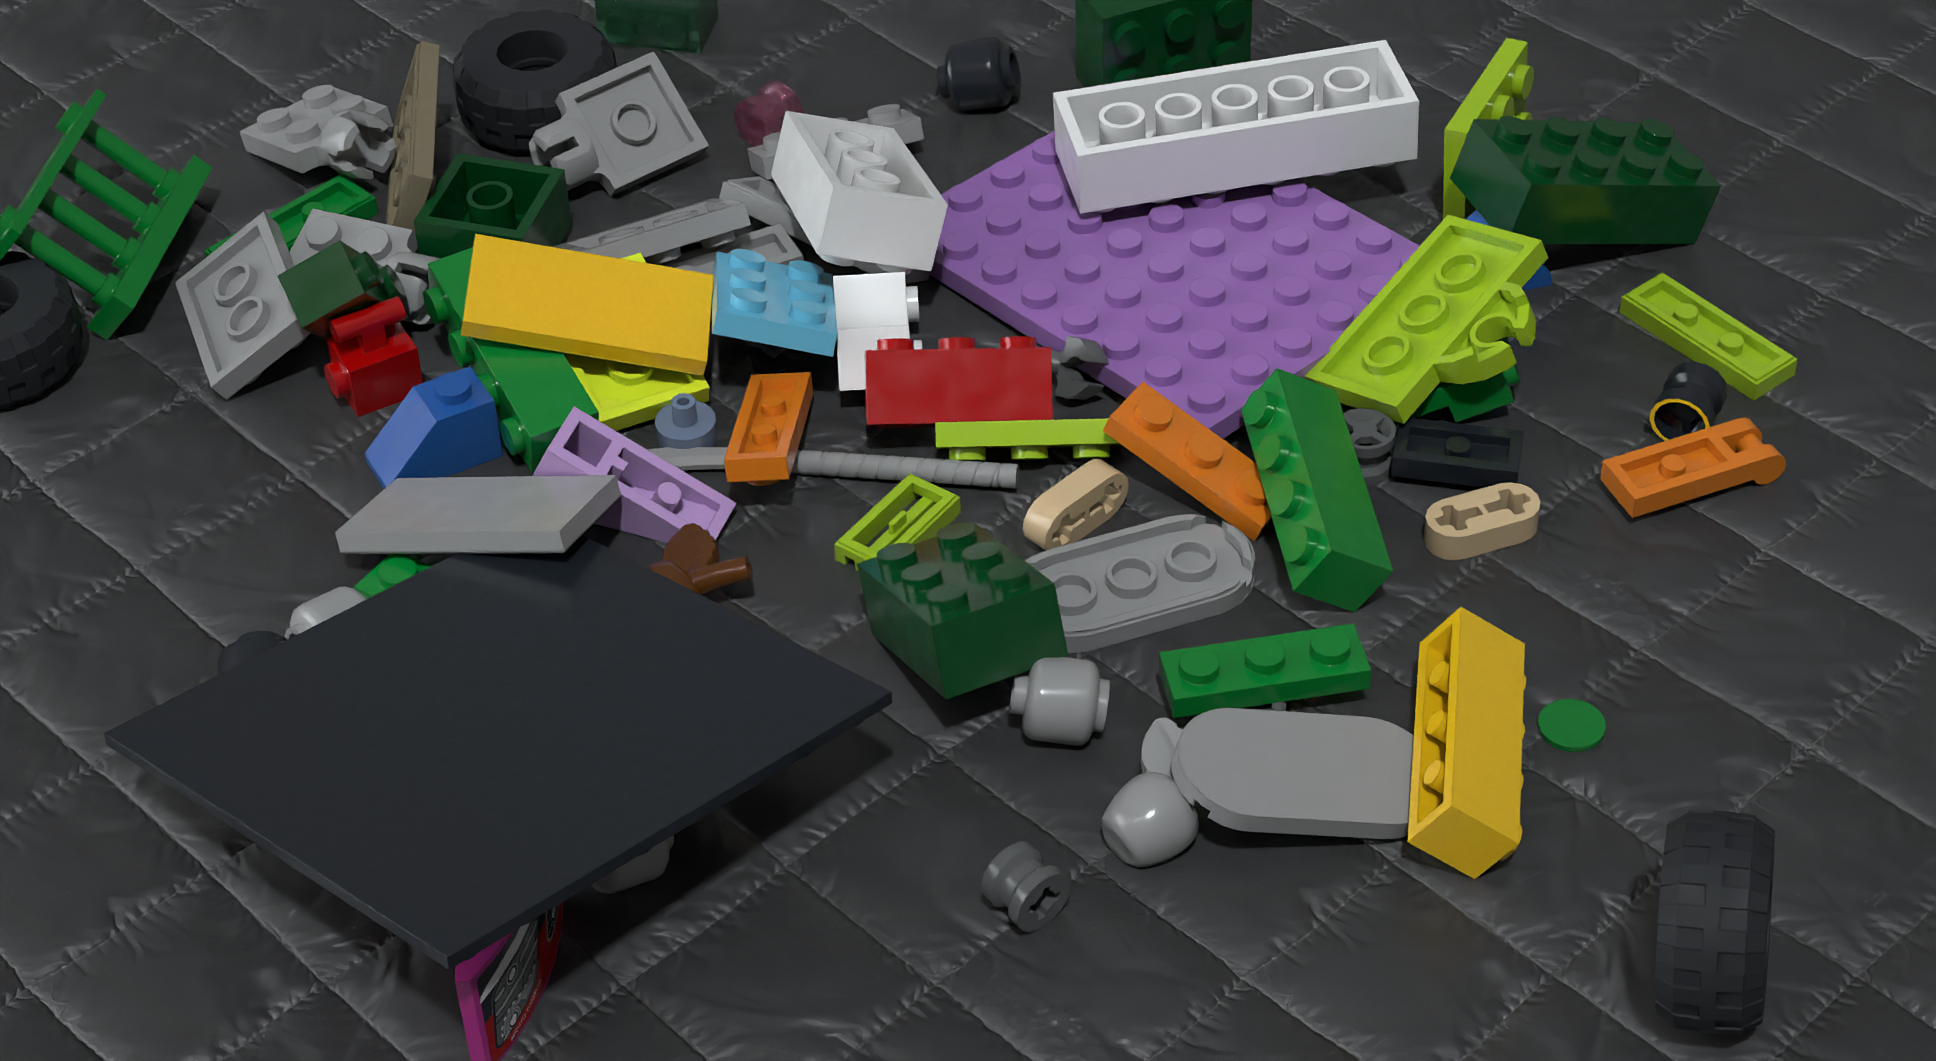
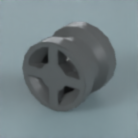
M1359 408L1343 413L1366 486L1377 485L1387 480L1391 475L1393 456L1391 448L1395 443L1396 426L1393 420L1386 414L1374 409Z
M1024 841L1013 843L1003 849L991 861L981 881V893L994 906L1007 907L1009 909V918L1022 931L1026 932L1041 929L1051 922L1067 902L1071 891V880L1056 866H1045L1043 864V856L1039 850L1031 843Z

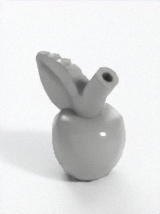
M1167 717L1156 719L1145 734L1140 759L1142 774L1137 775L1121 788L1101 818L1104 838L1110 849L1120 860L1136 868L1159 865L1178 856L1192 843L1199 829L1198 814L1195 809L1203 806L1197 800L1194 806L1187 801L1180 793L1172 774V755L1183 729L1177 727V723Z

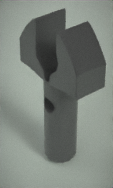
M1067 336L1064 350L1059 352L1051 349L1052 375H1055L1058 380L1055 395L1068 399L1086 400L1103 389L1104 385L1083 380L1081 373L1076 370V365H1082L1085 361L1109 364L1104 351L1096 341Z

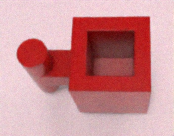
M398 296L329 321L332 336L327 338L331 363L324 365L325 377L335 398L345 397L358 417L403 401L413 386L423 383L418 349L399 322L406 319V312Z

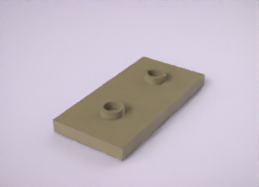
M421 40L420 44L416 45L393 122L392 138H394L396 150L394 159L389 166L386 224L411 229L414 233L413 221L433 192L436 184V175L433 174L435 132L439 119V108L436 105L440 45Z

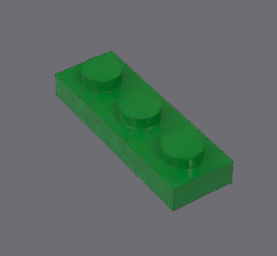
M1354 623L1159 652L1158 671L1173 718L1198 715L1220 708H1245L1370 689L1371 668Z

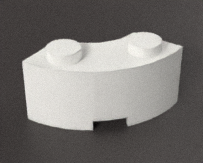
M905 272L833 276L838 331L837 357L840 391L865 390L864 354L865 350H877V340L892 338L910 339L908 322H919L917 286L906 287ZM914 340V349H922V340Z

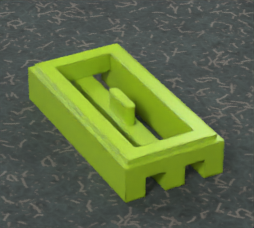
M909 473L834 544L835 560L846 565L852 559L855 561V570L858 571L857 563L877 557L878 551L886 546L897 543L916 544L936 537L937 532L941 528L948 526L961 513L960 496ZM919 495L923 496L907 512L904 511ZM889 524V529L870 547H867L866 545Z

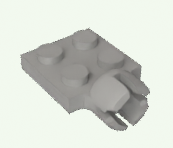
M654 51L559 93L555 103L560 110L561 119L537 129L529 142L530 155L534 165L547 166L551 164L553 168L565 169L567 191L587 181H595L605 188L610 197L704 154L709 146Z
M332 85L313 87L303 93L302 100L286 108L268 110L257 117V123L239 131L247 152L302 174L315 167L329 165L338 173L352 179H373V171L366 168L384 173L392 163L396 150L394 138L385 135L384 132L393 127L388 107L365 99L362 96L340 90Z
M312 209L289 252L294 266L340 240L360 253L368 252L375 262L381 266L389 265L395 271L405 290V296L400 298L408 316L407 319L403 320L404 322L417 325L433 323L426 307L422 306L424 304L423 291L429 289L428 263L440 258L415 253L418 246L413 230Z

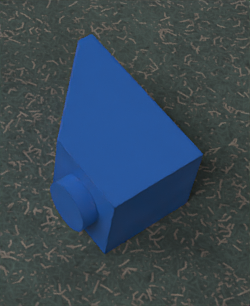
M470 366L455 372L445 373L438 378L413 386L365 452L366 463L382 488L385 489L397 478L448 477L502 457L503 452L494 400Z

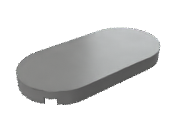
M1180 514L1048 549L1025 560L1055 583L1068 653L1100 649L1225 613L1239 605L1248 596L1253 587L1255 577V552L1249 539L1238 528L1222 521L1221 528L1215 524L1206 523V516L1195 514Z
M1220 708L1209 710L1193 718L1183 729L1174 749L1171 767L1174 781L1180 793L1192 806H1194L1197 800L1203 807L1210 810L1208 818L1222 826L1248 832L1395 839L1408 836L1414 735L1388 721L1365 716Z

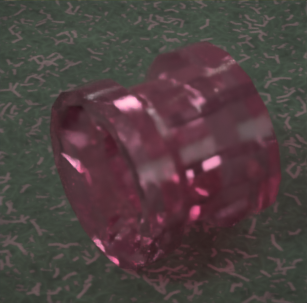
M769 81L757 91L756 97H747L736 106L734 111L735 123L745 140L755 147L763 145V137L781 132L785 111L804 114V108L798 96L786 84L779 81Z

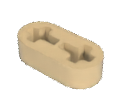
M1093 459L1085 463L1042 493L1033 502L1024 518V536L1044 550L1081 540L1109 520L1119 510L1128 492V478L1101 459Z
M1508 482L1437 501L1426 512L1423 538L1425 547L1439 558L1455 561L1523 543L1531 539L1537 532L1540 499L1538 494L1531 488L1522 484Z

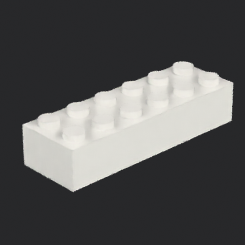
M1386 40L1053 93L1056 152L1080 214L1094 211L1109 212L1118 207L1149 202L1164 203L1173 198L1204 193L1220 194L1229 189L1259 184L1275 185L1284 180L1314 175L1330 176L1345 170L1369 166L1385 167L1395 162L1417 159L1419 100Z

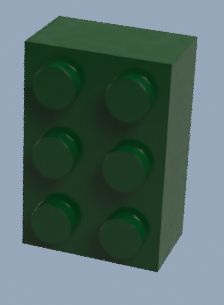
M1075 0L1076 77L1086 88L1249 62L1251 55L1253 0Z
M955 523L945 526L937 532L936 537L916 544H892L879 550L877 557L857 563L872 634L945 699L1028 671L1040 659L1068 656L1055 583L975 523Z

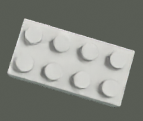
M785 111L771 176L816 253L823 260L840 266H852L855 264V260L876 263L879 268L890 273L905 272V274H910L911 269L931 271L948 204L895 129Z

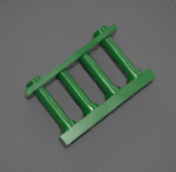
M97 88L84 106L76 101L71 103L54 128L62 133L63 136L17 209L8 205L0 215V260L11 246L16 244L35 258L46 262L62 276L93 295L90 301L99 307L87 328L108 340L134 309L213 167L195 155L191 157L180 172L172 167L165 170L92 120L107 94ZM81 139L153 188L152 195L160 200L158 204L151 201L146 205L71 154L78 141ZM61 174L134 223L132 230L140 234L138 239L136 240L132 236L128 240L124 239L51 190L50 187L57 175ZM38 208L113 258L114 260L111 265L119 269L118 274L114 275L110 272L105 276L30 226L28 222Z

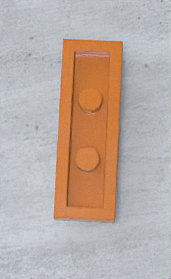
M811 372L751 375L724 457L727 482L746 481L751 485L765 486L776 483L779 480L790 479L814 394Z
M1142 382L1110 415L1103 429L1106 434L1232 526L1238 528L1254 542L1273 521L1257 464L1145 382Z

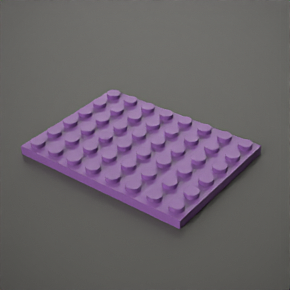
M1055 131L941 194L948 207L930 275L1026 336L1036 337L1037 343L1044 347H1051L1052 350L1061 352L1064 350L1067 336L1096 341L1104 351L1109 364L1085 361L1082 365H1076L1077 368L1126 399L1142 382H1145L1223 439L1245 425L1241 408L1245 405L1250 394L1259 389L1276 368L1304 378L1330 352V346L1418 249L1419 245L1297 178L1284 180L1275 185L1259 184L1229 189L1220 194L1204 193L1173 198L1164 203L1149 202L1118 207L1109 212L1094 211L1080 214L1056 152Z

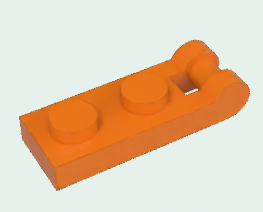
M1744 417L1603 460L1600 480L1628 514L1634 518L1751 480L1760 485L1769 484L1783 473L1786 467V459L1773 445L1763 444L1761 442L1762 432L1749 418Z

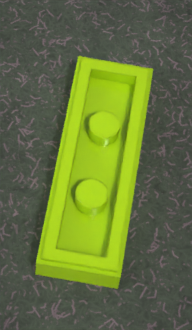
M1663 272L1621 296L1619 313L1692 361L1712 367L1720 373L1727 384L1753 401L1795 375L1797 358Z

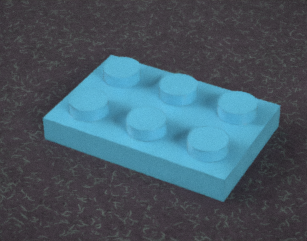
M734 249L730 254L716 252L712 270L714 275L712 334L833 357L838 331L832 274L824 273L822 267L807 261L794 260L790 261L789 265L765 261L766 259L763 255L746 249Z

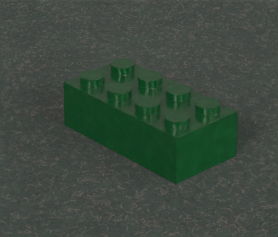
M1503 116L1499 120L1473 119L1450 176L1452 182L1490 226L1542 240L1543 244H1695L1721 188L1716 179L1704 168L1703 161L1690 153L1676 139L1672 128L1655 119H1643L1641 122H1617L1608 118H1597L1595 121H1569L1561 117H1550L1548 120H1522L1513 116Z

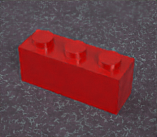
M1036 337L1000 338V348H975V338L938 339V349H914V339L892 338L877 340V350H865L866 428L935 427V422L1053 420L1051 347H1037Z

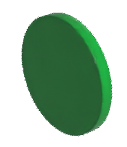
M1561 699L1549 703L1541 710L1537 727L1540 736L1552 747L1567 752H1583L1601 743L1605 736L1606 721L1602 713L1587 702L1577 699Z

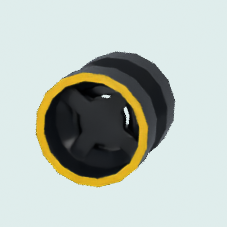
M1684 362L1675 366L1664 383L1663 392L1656 399L1651 409L1649 420L1655 433L1662 440L1667 441L1714 426L1715 417L1721 411L1727 398L1728 388L1724 378L1712 367L1699 362Z

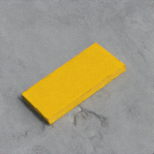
M475 234L460 335L703 376L708 357L714 275Z

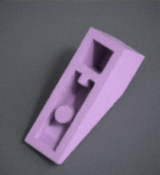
M575 406L562 424L532 475H616L621 496L594 524L668 543L671 537L683 525L695 523L708 530L710 535L716 540L736 505V502Z

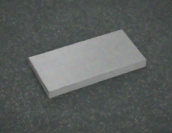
M616 475L397 478L340 527L335 534L340 552H345V554L564 553L621 494Z

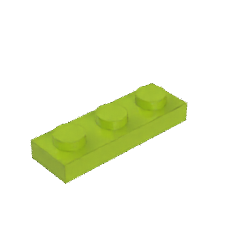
M1109 418L935 422L936 449L949 450V460L985 461L986 449H1011V460L1048 459V448L1073 447V458L1075 459L1110 458V446L1122 445L1103 431Z

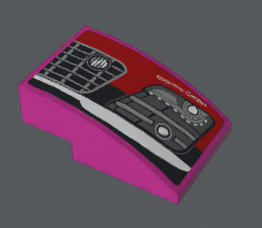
M564 901L541 914L534 921L521 926L481 950L471 959L463 961L456 966L455 985L471 1061H501L530 1021L545 991L555 963L562 931Z

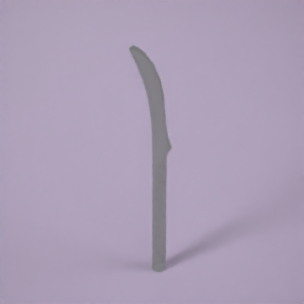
M664 447L647 450L680 470L685 471L725 469L724 457L728 447H696L691 449ZM797 450L791 474L800 473L801 475L839 476L846 478L858 477L861 479L876 478L878 480L902 481L910 473L925 481L936 484L991 486L1017 489L1019 482V464L982 463L980 461L924 459L919 457L858 453L848 454L812 450Z

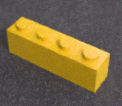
M1460 607L1419 643L1407 842L1476 879L1497 861L1509 858L1516 850L1522 837L1520 804L1521 789L1524 782L1521 769L1522 740L1525 734V725L1523 723V697L1526 686V676L1524 675L1525 643L1465 608Z

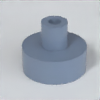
M682 393L674 396L671 404L664 406L655 417L656 439L659 448L691 449L696 447H714L717 442L716 416L713 409L703 402L696 401L695 397L691 394Z

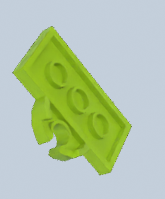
M1447 215L1330 346V351L1304 378L1336 390L1339 401L1342 404L1357 409H1374L1386 414L1393 421L1404 424L1440 382L1455 384L1472 383L1489 379L1508 370L1517 361L1510 345L1504 341L1497 340L1513 337L1519 341L1520 346H1531L1535 339L1536 319L1522 287L1548 259L1542 240Z

